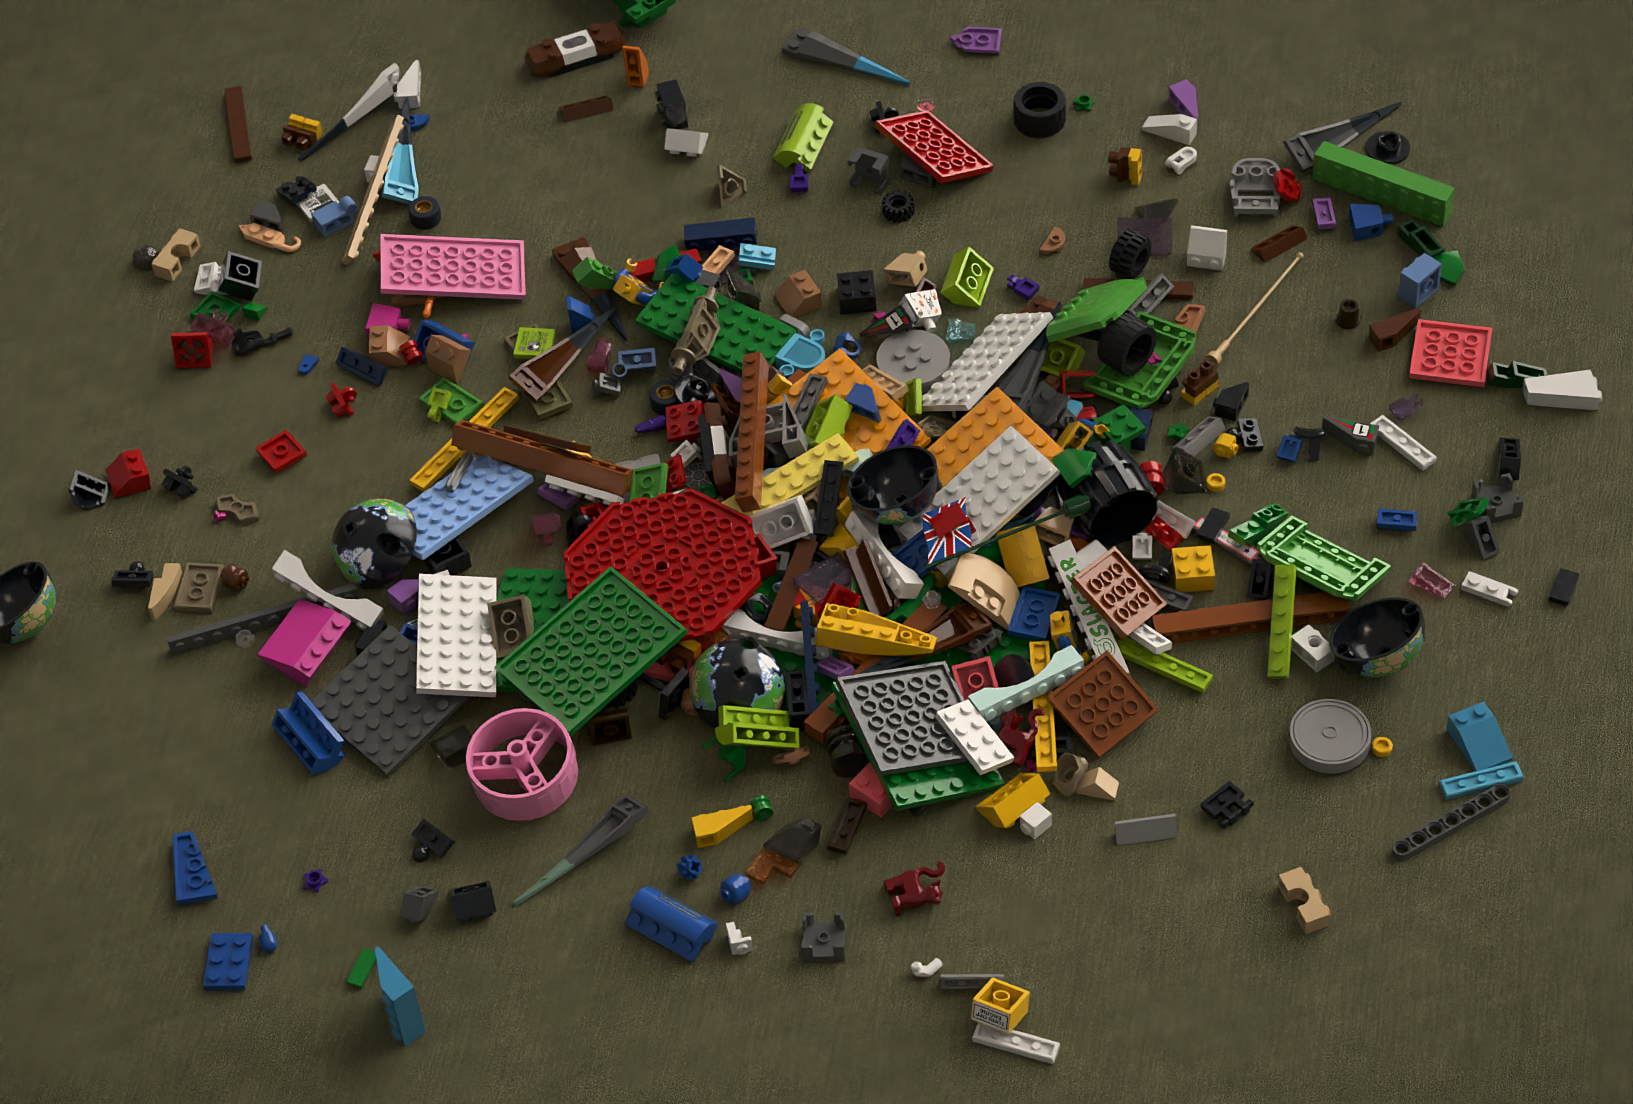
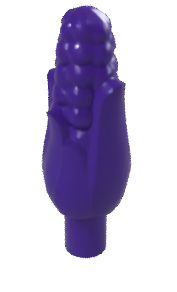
M659 415L638 424V426H635V432L647 433L667 429L666 415Z

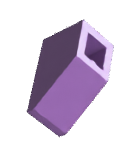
M401 580L387 590L390 603L404 615L418 605L419 580Z

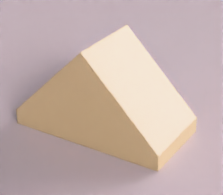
M1097 767L1084 773L1083 778L1077 784L1076 794L1115 801L1119 782L1102 768Z

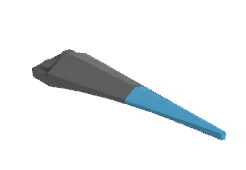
M799 27L782 48V53L795 59L841 66L910 85V81L815 31L810 32Z

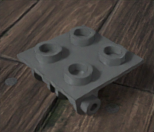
M992 628L975 636L974 640L954 648L970 653L969 659L971 661L981 659L984 655L988 654V651H992L1001 643L1003 631Z

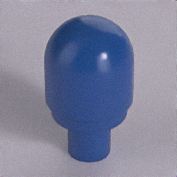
M268 925L261 926V934L259 936L261 948L263 951L271 953L277 948L276 936L272 931H269Z

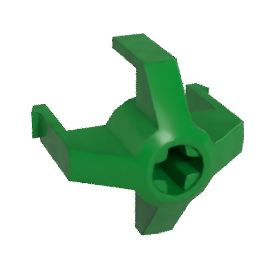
M715 735L708 742L703 743L701 747L706 749L713 742H717L720 752L718 757L722 761L730 762L734 768L733 771L723 778L724 782L730 781L732 776L746 766V746L723 745Z

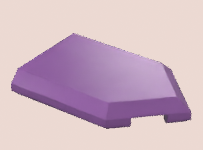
M967 27L963 29V32L958 35L955 34L949 37V39L964 52L999 54L1002 28Z

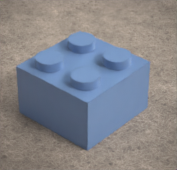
M1426 253L1416 258L1410 266L1405 267L1400 273L1399 298L1415 309L1439 289L1442 263Z

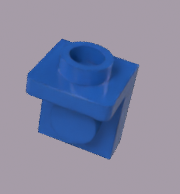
M1283 435L1277 458L1296 463L1299 450L1303 446L1302 440L1296 435Z

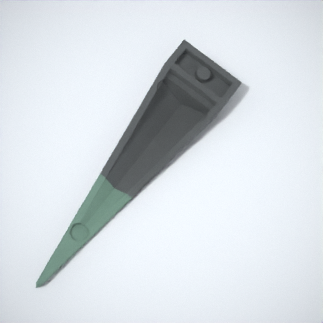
M627 794L611 804L589 832L557 865L514 900V906H518L634 828V823L640 821L649 813L647 806Z

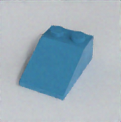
M1485 702L1448 716L1447 731L1474 771L1499 766L1513 760L1497 721Z

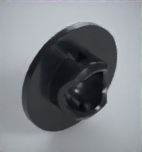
M1378 132L1372 135L1366 143L1368 156L1387 164L1400 163L1410 154L1411 147L1408 139L1397 132Z
M686 375L678 378L674 384V396L680 404L701 400L703 402V412L705 413L704 403H717L709 383L702 378Z
M1006 655L994 667L999 688L1018 685L1034 677L1030 663L1020 655Z

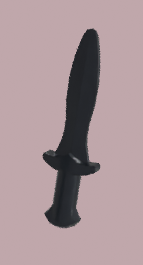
M287 327L276 334L270 333V336L264 340L263 345L268 343L277 344L278 340L292 336L293 330Z

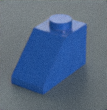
M568 296L566 297L571 332L573 334L595 320V313H591L590 306Z
M856 382L845 398V401L853 406L851 411L880 423L881 417L872 388L866 384L861 385Z

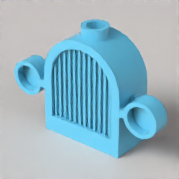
M815 329L811 331L810 339L795 333L775 356L776 369L784 372L786 379L798 369L807 373L825 360V351L820 345L825 341L824 332L820 329Z

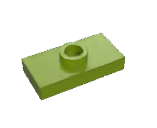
M914 378L905 383L909 389L906 392V414L911 419L922 415L923 397L920 378Z

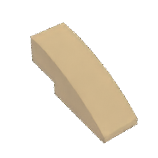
M165 563L162 578H154L148 606L152 620H156L168 608L179 590L183 576L180 563Z

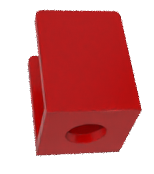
M1059 370V393L1068 395L1070 398L1095 397V394L1089 391H1065L1066 377L1095 376L1093 370Z
M958 502L929 519L939 539L967 521L970 524L971 534L976 532L969 517L967 519Z

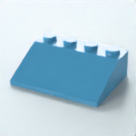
M377 946L375 954L383 993L381 999L386 1005L385 1012L390 1018L388 1023L393 1029L391 1034L397 1042L400 1040L406 1046L426 1033L415 989Z

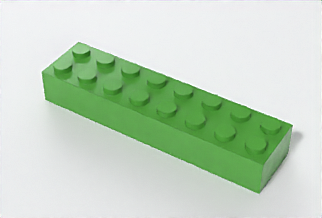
M1323 141L1314 154L1313 180L1442 227L1452 214L1454 187Z

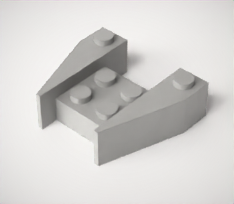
M783 394V402L767 405L765 443L782 441V445L789 458H794L808 451V440L786 394ZM739 418L729 440V458L733 459L735 469H737Z

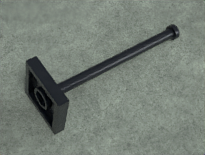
M682 668L668 685L659 682L645 673L637 677L639 680L661 691L658 717L664 721L680 704L682 692L685 688H688L689 671L685 668Z

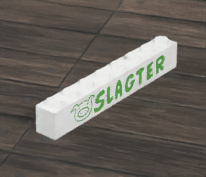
M1071 540L1049 548L1051 555L1048 556L1051 566H1056L1058 570L1055 575L1059 584L1063 582L1065 586L1062 590L1066 600L1070 599L1073 604L1070 605L1073 616L1078 615L1080 621L1077 622L1080 632H1085L1087 636L1084 640L1088 650L1093 649V661L1107 650L1131 677L1108 623L1070 582L1074 576L1084 570Z

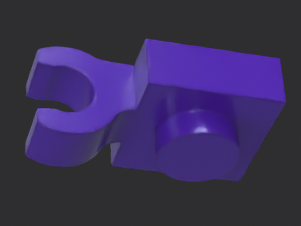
M796 165V174L790 175L791 193L808 192V174H803V165Z
M1011 274L1007 278L1010 281L1007 287L1014 289V293L1028 301L1039 291L1040 285L1026 277L1021 280Z

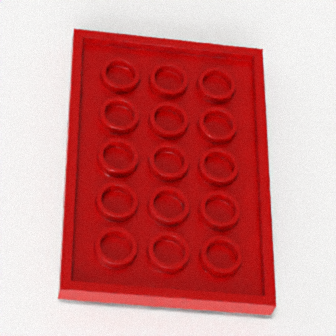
M928 110L878 120L875 123V128L881 134L885 135L893 144L897 145L940 183L993 171L994 165Z

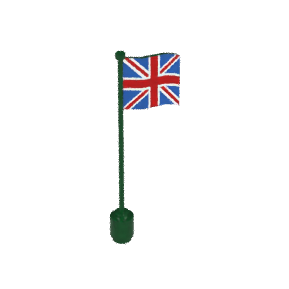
M1081 494L1063 501L1061 511L975 546H972L969 521L939 539L929 519L956 502L959 503L967 517L966 497L923 514V530L928 546V562L924 564L926 571H929L933 566L1062 514L1065 517L1068 516L1069 519H1073L1087 513L1091 509V503L1086 494L1083 496Z

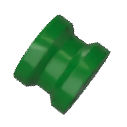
M765 795L757 796L750 802L754 811V818L759 821L770 818L774 813L773 808L769 805L770 800Z

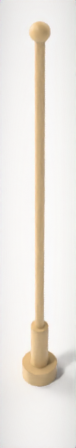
M1297 253L1296 259L1227 340H1224L1216 351L1212 350L1207 354L1205 359L1213 367L1218 366L1222 361L1221 355L1230 346V341L1294 265L1303 259L1302 253Z

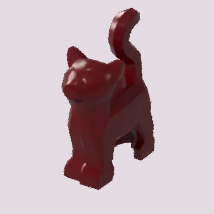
M1037 708L1029 713L1028 724L1031 728L1029 732L1015 730L1024 719L1023 716L1016 714L1015 709L1000 715L1001 728L996 735L1007 749L1014 750L1013 762L1009 764L1016 767L1023 766L1038 732L1039 726L1035 717L1044 716L1045 712L1043 709Z
M938 861L937 870L920 867L915 870H907L899 876L883 881L887 894L892 895L896 890H902L903 892L902 895L891 899L896 917L901 916V911L905 909L918 908L926 903L940 904L943 894L939 887L940 879L922 889L919 878L923 874L931 878L942 876L945 872L944 863Z

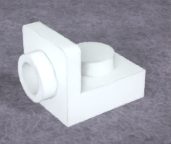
M685 440L670 454L671 457L680 454L684 468L696 457L700 460L704 458L700 454L701 448L695 442L691 444L688 440Z
M1137 533L1136 536H1133L1132 560H1152V536H1148L1147 533Z
M734 922L726 923L727 937L732 955L745 954L752 951L751 937L742 938L740 929L736 930Z

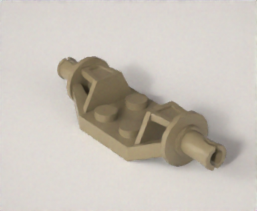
M708 287L705 295L695 298L688 324L682 337L677 341L676 347L671 352V357L675 361L672 367L675 375H682L685 366H692L696 361L708 356L718 335L720 326L716 312L719 306L715 301L718 291L713 287Z

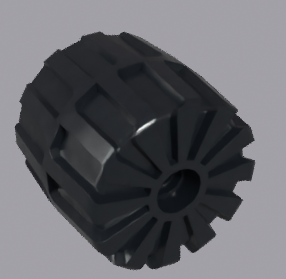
M1109 440L1106 446H1102L1101 441L1091 443V449L1088 450L1097 454L1096 459L1092 463V477L1087 476L1072 488L1060 473L1056 477V486L1063 501L1080 494L1082 496L1087 495L1091 503V509L1087 513L1075 517L1074 521L1092 541L1098 540L1102 545L1115 546L1131 540L1133 536H1136L1137 533H1140L1149 526L1158 510V497L1142 468L1123 445L1119 447L1115 441Z

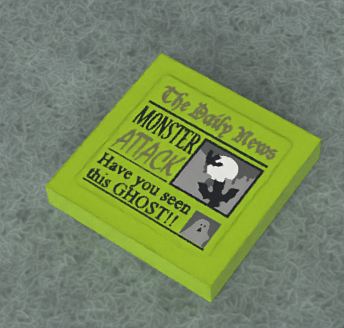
M519 327L513 353L514 358L532 359L551 348L555 340V329Z

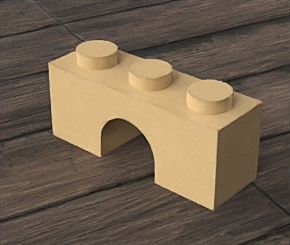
M179 228L167 245L163 247L160 254L153 260L152 267L155 276L173 282L182 271L178 257L187 256L192 258L201 247L198 234Z
M1302 867L1280 874L1278 887L1286 901L1302 900L1305 902L1304 905L1297 907V920L1305 934L1327 927L1331 913L1328 906L1324 905L1321 901L1318 889H1314L1310 875L1308 873L1305 874Z

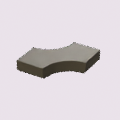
M234 493L215 497L219 513L225 512L226 515L237 518L241 525L259 521L254 502H242L236 498Z

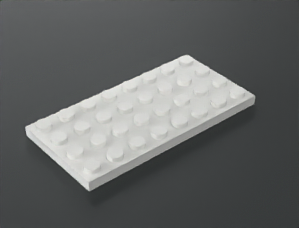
M1027 312L997 315L994 321L984 329V332L974 339V343L963 351V355L952 363L950 369L942 375V379L934 383L931 389L922 396V411H969L1053 319L1051 313Z
M1010 426L935 495L932 504L924 513L914 520L904 523L898 530L910 540L923 529V514L966 497V513L976 529V532L971 534L972 546L989 540L1060 474V471L1018 431ZM975 549L968 553L974 554L978 549ZM958 557L938 564L936 568L948 578L953 573Z
M419 574L416 694L496 697V650L493 645L487 603L496 601V578Z

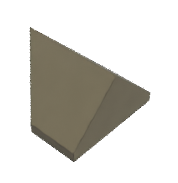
M719 164L717 171L722 209L747 192L746 179Z

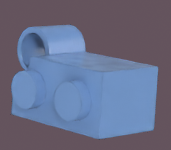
M349 196L343 197L339 203L334 201L311 213L314 226L325 238L354 223L353 214L357 212L358 205Z
M655 349L618 351L619 363L613 366L612 372L615 377L624 378L628 371L656 369ZM618 366L624 367V374L617 375L615 368Z

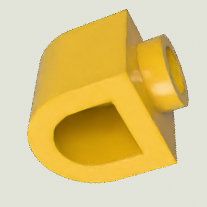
M1221 433L1213 445L1216 455L1228 459L1235 456L1238 451L1236 436Z

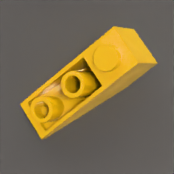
M739 806L734 809L720 810L692 817L697 847L702 848L719 844L753 820L752 806Z

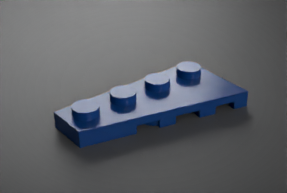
M193 831L173 834L177 904L218 899Z

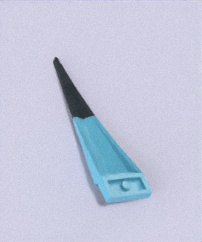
M407 97L401 112V116L404 117L402 122L404 127L397 136L399 139L398 144L392 150L394 153L393 158L387 164L389 169L383 179L382 197L410 205L414 199L418 198L419 188L414 165L409 99Z

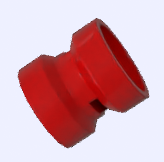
M415 340L407 341L399 347L401 353L405 355L407 365L415 364L423 358L421 351L417 349L418 345Z

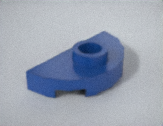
M429 114L410 115L411 131L419 130V127L424 124L427 125L430 120Z

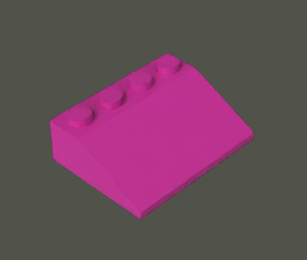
M299 599L257 656L307 687L346 635L352 621L334 610Z

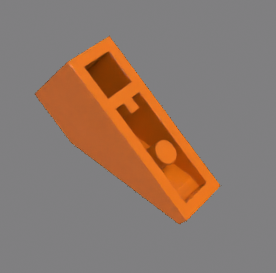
M623 46L627 86L644 87L649 75L647 59L640 47Z

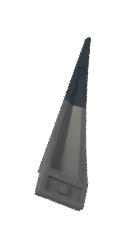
M1402 102L1341 122L1298 133L1285 140L1283 144L1302 173L1314 166V154L1323 141L1343 147L1399 107Z
M1058 302L1053 310L1051 322L1056 318V314L1061 311V302ZM1047 326L1040 332L1017 365L998 386L1022 411H1024L1027 403L1031 400L1050 344L1046 337Z

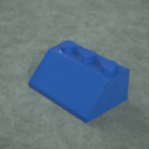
M421 320L414 338L418 345L417 349L423 355L421 360L426 363L425 350L431 335L445 336L470 349L471 352L475 345V342L435 321Z

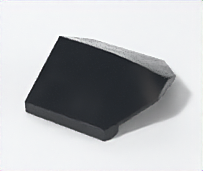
M75 470L68 491L78 507L88 510L104 505L110 483Z

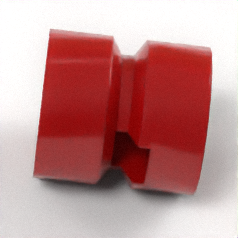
M1155 461L1142 463L1140 467L1146 474L1157 496L1161 495L1165 490L1161 465Z

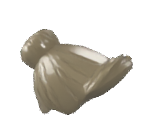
M1072 753L1062 754L1057 761V771L1054 772L1051 785L1055 786L1064 797L1073 796L1077 791V784L1088 769L1087 760L1084 757H1077Z

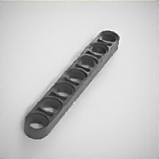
M1497 784L1397 840L1392 847L1393 857L1399 861L1407 860L1503 806L1510 799L1509 787L1504 784ZM1498 791H1502L1506 794V796L1500 798L1496 796L1495 793ZM1485 800L1488 801L1490 805L1487 807H1483L1479 804V802ZM1464 810H1471L1474 814L1466 816L1462 812ZM1448 819H1454L1457 822V824L1448 825L1446 821ZM1432 828H1436L1440 830L1441 833L1433 835L1429 832V830ZM1421 838L1424 842L1416 844L1413 842V839ZM1398 847H1404L1405 849H1407V852L1401 854L1398 853L1396 849Z

